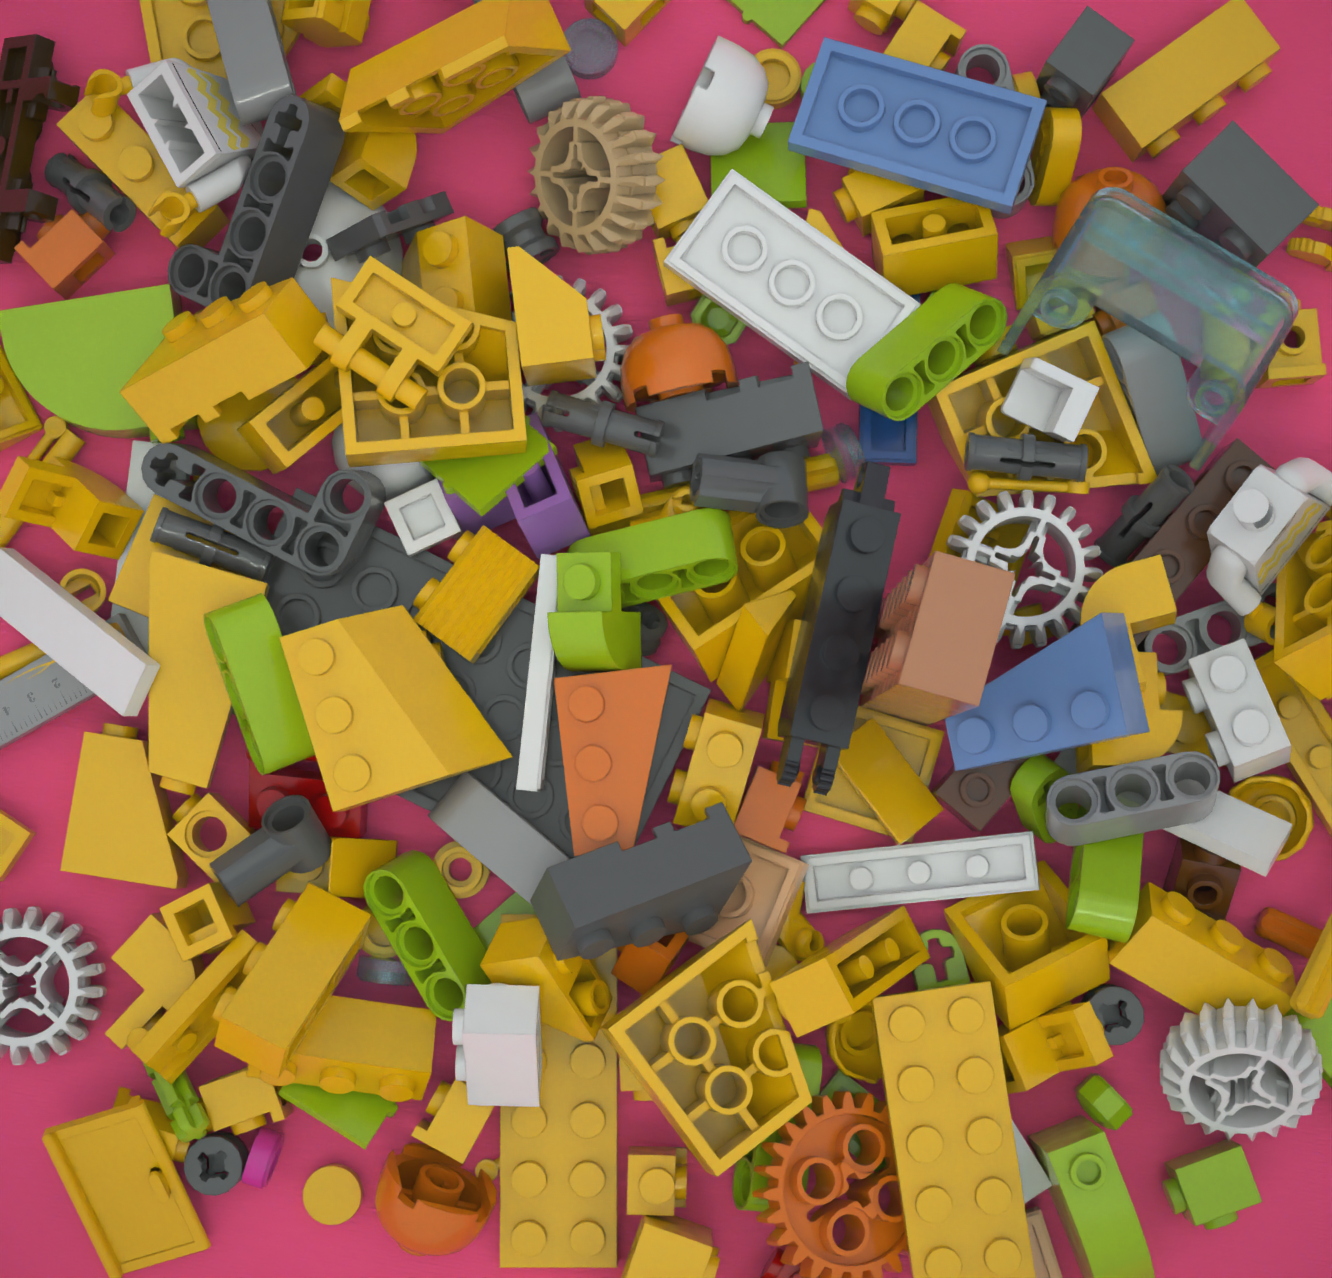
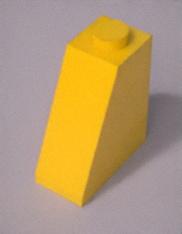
M110 723L103 724L102 734L84 731L60 871L172 889L187 888L189 875L182 849L167 835L175 827V822L172 818L173 814L166 789L159 786L162 776L148 772L149 741L137 740L139 728Z

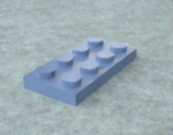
M824 37L788 139V150L1011 215L1046 110L1047 100Z

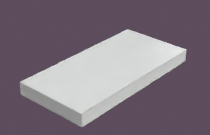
M733 169L730 170L663 261V266L799 364L809 361L810 370L813 374L851 401L852 399L848 396L846 389L847 375L851 366L921 305Z

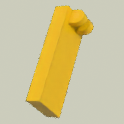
M242 929L237 937L226 946L149 1031L139 1027L133 1029L128 1034L126 1042L131 1051L148 1067L154 1069L167 1082L172 1084L217 1035L219 1022L212 1018L215 1008L229 986L238 990L247 975L243 974V969L249 955L258 942Z

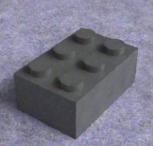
M1234 121L1180 172L1162 195L1167 206L1165 212L1169 218L1167 241L1174 246L1182 244L1197 259L1195 266L1199 273L1215 286L1219 287L1222 284L1229 292L1319 206Z

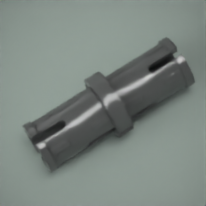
M58 153L48 161L44 172L46 181L52 187L67 196L68 203L77 212L83 215L88 212L109 231L113 229L115 232H121L133 223L136 216L135 204L131 199L124 197L112 187L110 179L101 171L87 169L71 154H68L67 157L65 153Z
M556 390L551 391L546 405L569 412V416L544 410L542 426L591 438L592 445L604 448L606 443L646 454L651 458L656 457L661 443L638 436V432L663 437L664 421H655L616 410V404L604 400L601 405L561 394Z
M969 432L964 455V468L967 471L981 470L1016 474V479L1021 481H1030L1032 476L1083 482L1088 463L1087 444L1075 445L1036 441L1034 434L1025 433L1021 434L1020 439L977 435Z
M1167 465L1141 495H1132L1122 505V515L1094 542V546L1100 547L1101 554L1099 557L1111 566L1123 565L1147 537L1152 538L1166 522L1165 518L1194 491V483L1189 475L1175 465Z
M162 507L150 541L153 543L157 542L199 558V564L210 567L212 563L257 581H262L272 555L237 535L224 531L223 528L215 524L210 526L172 512L166 507ZM190 534L198 538L204 539L208 542H211L213 544L225 547L227 549L237 552L238 555L234 556L232 554L218 550L217 548L189 539L186 537V535Z

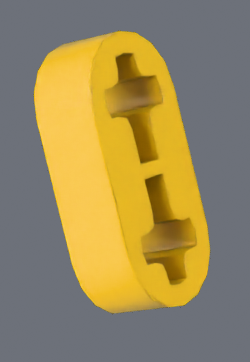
M1046 107L1030 158L1034 172V187L1028 199L1032 206H1058L1061 194L1071 184L1082 137L1081 116L1077 108Z

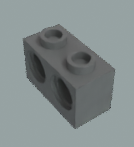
M1087 6L1046 60L1036 80L1040 98L1047 100L1046 107L1077 108L1082 119L1115 75L1135 40Z

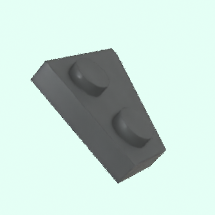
M443 191L397 207L398 209L388 213L385 210L375 213L328 238L326 242L334 261L355 254L359 264L366 262L369 256L376 258L390 252L391 249L388 241L400 236L404 237L406 245H410L416 232L436 226L435 222L454 213L446 192Z

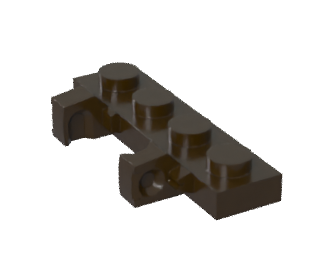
M38 34L4 38L0 58V264H12L13 254L16 251L14 247L20 243L21 234L25 233L27 220L45 223L52 222L55 219L58 198L32 190L33 183L30 168L35 143L40 137L43 123L46 122L48 109L61 112L72 110L77 105L80 86L70 85L57 80V71L54 70L52 62L55 41Z

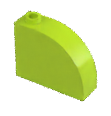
M170 284L0 310V332L8 361L23 387L42 406L69 424L89 433L125 439L150 436L151 443H161L119 391L164 340L165 336L162 334V330L166 324L177 315L183 313L180 295L172 289ZM197 415L185 423L179 431L178 438L171 442L185 439L184 431L199 429Z
M1079 1115L1028 1135L1035 1157L1051 1181L1052 1186L1048 1190L1083 1278H1155L1151 1256L1139 1219L1105 1132L1084 1116Z

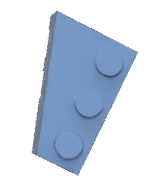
M1102 612L986 684L978 707L946 718L945 723L955 771L982 768L1150 732L1124 613Z

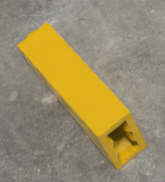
M152 550L149 559V656L161 666L149 689L148 772L162 776L160 787L194 796L196 786L203 788L211 786L233 712V706L207 636L204 614L260 593L267 598L270 586L261 581Z

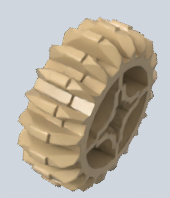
M605 96L574 98L568 102H563L562 107H559L557 110L549 111L548 123L537 127V134L541 143L529 148L536 158L535 166L527 170L535 178V188L529 195L539 199L540 206L538 212L542 218L548 220L547 234L560 237L562 247L577 249L578 253L585 252L589 255L618 252L620 249L627 248L628 244L641 240L642 229L655 224L650 209L663 204L656 194V186L665 181L664 178L657 175L656 167L657 162L663 155L653 152L651 146L655 140L656 133L643 130L645 116L631 112L629 103H622L619 100H613V98H606Z

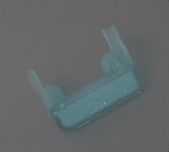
M1106 187L1096 191L1086 203L997 351L1008 356L1032 316L1037 317L1050 326L1069 329L1080 325L1094 305L1197 366L1187 384L1186 396L1192 409L1210 421L1189 464L1190 467L1199 472L1244 408L1290 332L1297 318L1299 305L1295 294L1285 284L1132 193L1117 187Z

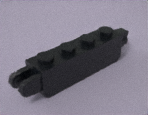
M869 461L862 463L859 466L854 489L843 488L838 502L830 505L826 514L778 722V737L784 738L776 773L777 784L791 787L799 773L804 743L820 747L816 767L812 775L813 793L827 796L833 785L840 751L849 748L901 513L894 512L895 501L885 499L891 467Z

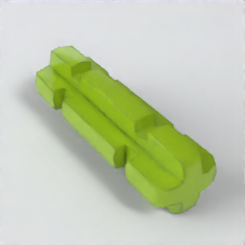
M143 1062L148 1076L154 1079L152 1084L167 1117L173 1120L170 1124L176 1137L185 1143L193 1139L200 1140L207 1134L206 1127L209 1125V1119L203 1106L196 1103L199 1101V1098L186 1070L170 1084L158 1072Z

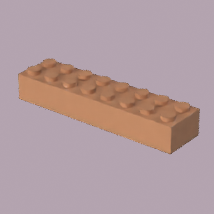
M935 551L922 565L915 564L913 571L909 570L907 577L903 576L901 583L898 582L896 588H892L891 593H887L886 598H883L881 601L873 637L878 639L875 651H871L861 690L863 697L860 707L924 726L978 707L1016 573Z

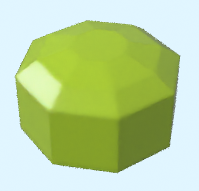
M705 295L700 296L690 312L692 323H701L714 330L726 344L736 343L747 326Z
M1091 1072L1075 1088L1076 1098L1082 1109L1096 1123L1107 1129L1117 1130L1133 1115L1131 1112L1133 1109L1096 1072L1094 1074Z

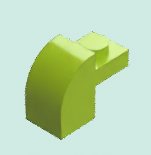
M620 552L557 553V612H547L552 647L561 665L573 672L620 671L641 668V612L621 611Z

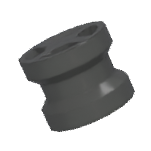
M536 207L525 209L512 215L493 229L495 232L503 235L505 255L507 257L506 268L509 273L508 247H521L541 264L546 263L560 250L554 237L546 235L541 227L543 218Z
M1101 984L1099 987L1089 990L1083 996L1081 1003L1090 1001L1095 1015L1102 1023L1103 1028L1108 1025L1106 1030H1104V1035L1109 1045H1123L1132 1041L1141 1031L1144 1023V1009L1140 1000L1131 991L1114 984Z
M216 1131L207 1134L192 1145L185 1156L184 1172L187 1181L195 1190L204 1195L216 1196L228 1192L242 1180L249 1156L246 1144L240 1137L234 1136L231 1132ZM204 1154L208 1157L209 1168L207 1167V1164H206V1163H207V1159L203 1156Z

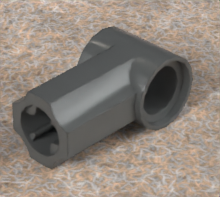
M790 451L769 452L760 456L757 460L698 453L693 463L690 481V501L694 503V506L756 513V518L760 523L772 528L797 526L808 518L809 513L806 461L799 454Z
M290 795L275 801L262 816V828L209 864L219 882L238 907L289 871L300 874L311 872L321 867L329 859L332 840L307 798L301 795Z

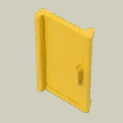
M140 1095L133 1096L128 1104L45 1129L42 1141L109 1278H122L125 1273L203 1251L211 1246L156 1125ZM153 1167H158L161 1171H155Z

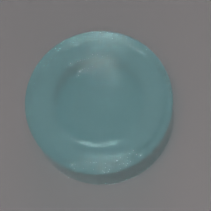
M592 18L578 20L567 28L564 35L571 51L564 55L572 74L582 79L591 80L598 79L609 73L618 57L617 38L613 30L606 23Z
M842 422L824 429L821 436L825 453H829L830 457H833L836 461L840 475L839 480L842 483H847L856 479L859 466L865 463V458L854 432L847 424Z
M359 955L356 974L359 980L410 986L413 983L399 958Z

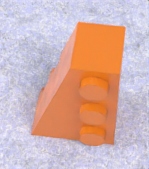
M672 664L554 678L574 856H580L617 841L622 851L635 847Z

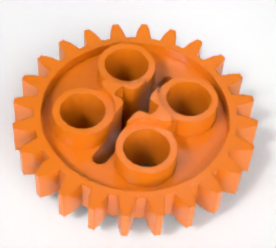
M834 1091L832 1101L828 1095L812 1096V1110L809 1107H805L794 1116L796 1125L786 1122L777 1129L778 1134L782 1138L780 1143L763 1142L762 1148L773 1157L771 1165H757L754 1168V1171L759 1175L768 1178L766 1187L752 1192L753 1197L768 1200L769 1208L756 1217L757 1222L773 1223L776 1226L766 1239L767 1244L772 1246L787 1245L780 1261L783 1264L793 1266L801 1263L799 1276L802 1278H817L819 1275L820 1278H883L882 1268L888 1272H902V1264L898 1254L901 1253L908 1256L909 1254L886 1101H878L874 1105L873 1094L857 1093L853 1099L850 1091ZM854 1133L858 1135L861 1142V1152L855 1161L852 1160L848 1151V1144ZM883 1158H885V1167L879 1170L877 1173H873L872 1171L876 1169L883 1161ZM811 1166L816 1175V1184L813 1191L808 1195L804 1191L802 1177L804 1171ZM846 1178L859 1180L854 1181L849 1185ZM886 1184L890 1191V1202L883 1212L878 1203V1194L882 1186ZM844 1193L848 1198L847 1200L836 1199V1197L839 1198ZM817 1205H823L812 1215L809 1221L807 1219L808 1212ZM841 1217L846 1226L843 1241L836 1245L832 1236V1229L836 1220Z

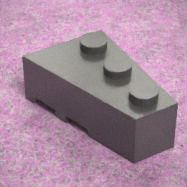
M809 361L792 365L793 375L760 382L759 377L755 375L738 380L740 386L709 393L703 389L636 407V415L665 422L663 437L640 432L641 438L661 443L655 458L644 454L650 483L662 481L665 489L690 484L693 463L698 453L757 460L760 456L769 452L790 451L799 454L804 459L809 458V449L818 446L824 431Z
M720 802L705 808V820L677 831L674 830L671 822L654 827L653 834L656 839L622 851L617 841L548 867L530 902L557 961L581 956L583 959H593L605 954L612 948L634 944L636 947H645L657 942L664 936L685 932L687 935H696L714 926L718 921V915L752 862L724 804Z

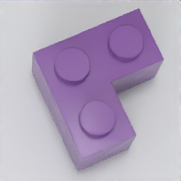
M537 412L528 415L530 418L529 425L547 438L549 452L543 457L545 464L540 467L537 462L523 475L525 481L518 487L516 484H513L506 491L507 496L484 516L481 517L461 500L457 494H446L443 483L440 480L438 481L445 500L464 533L469 530L476 535L483 525L491 530L516 519L537 559H540L541 554L549 555L573 544L577 540L591 535L557 454H554L549 443L551 440L544 426H542Z

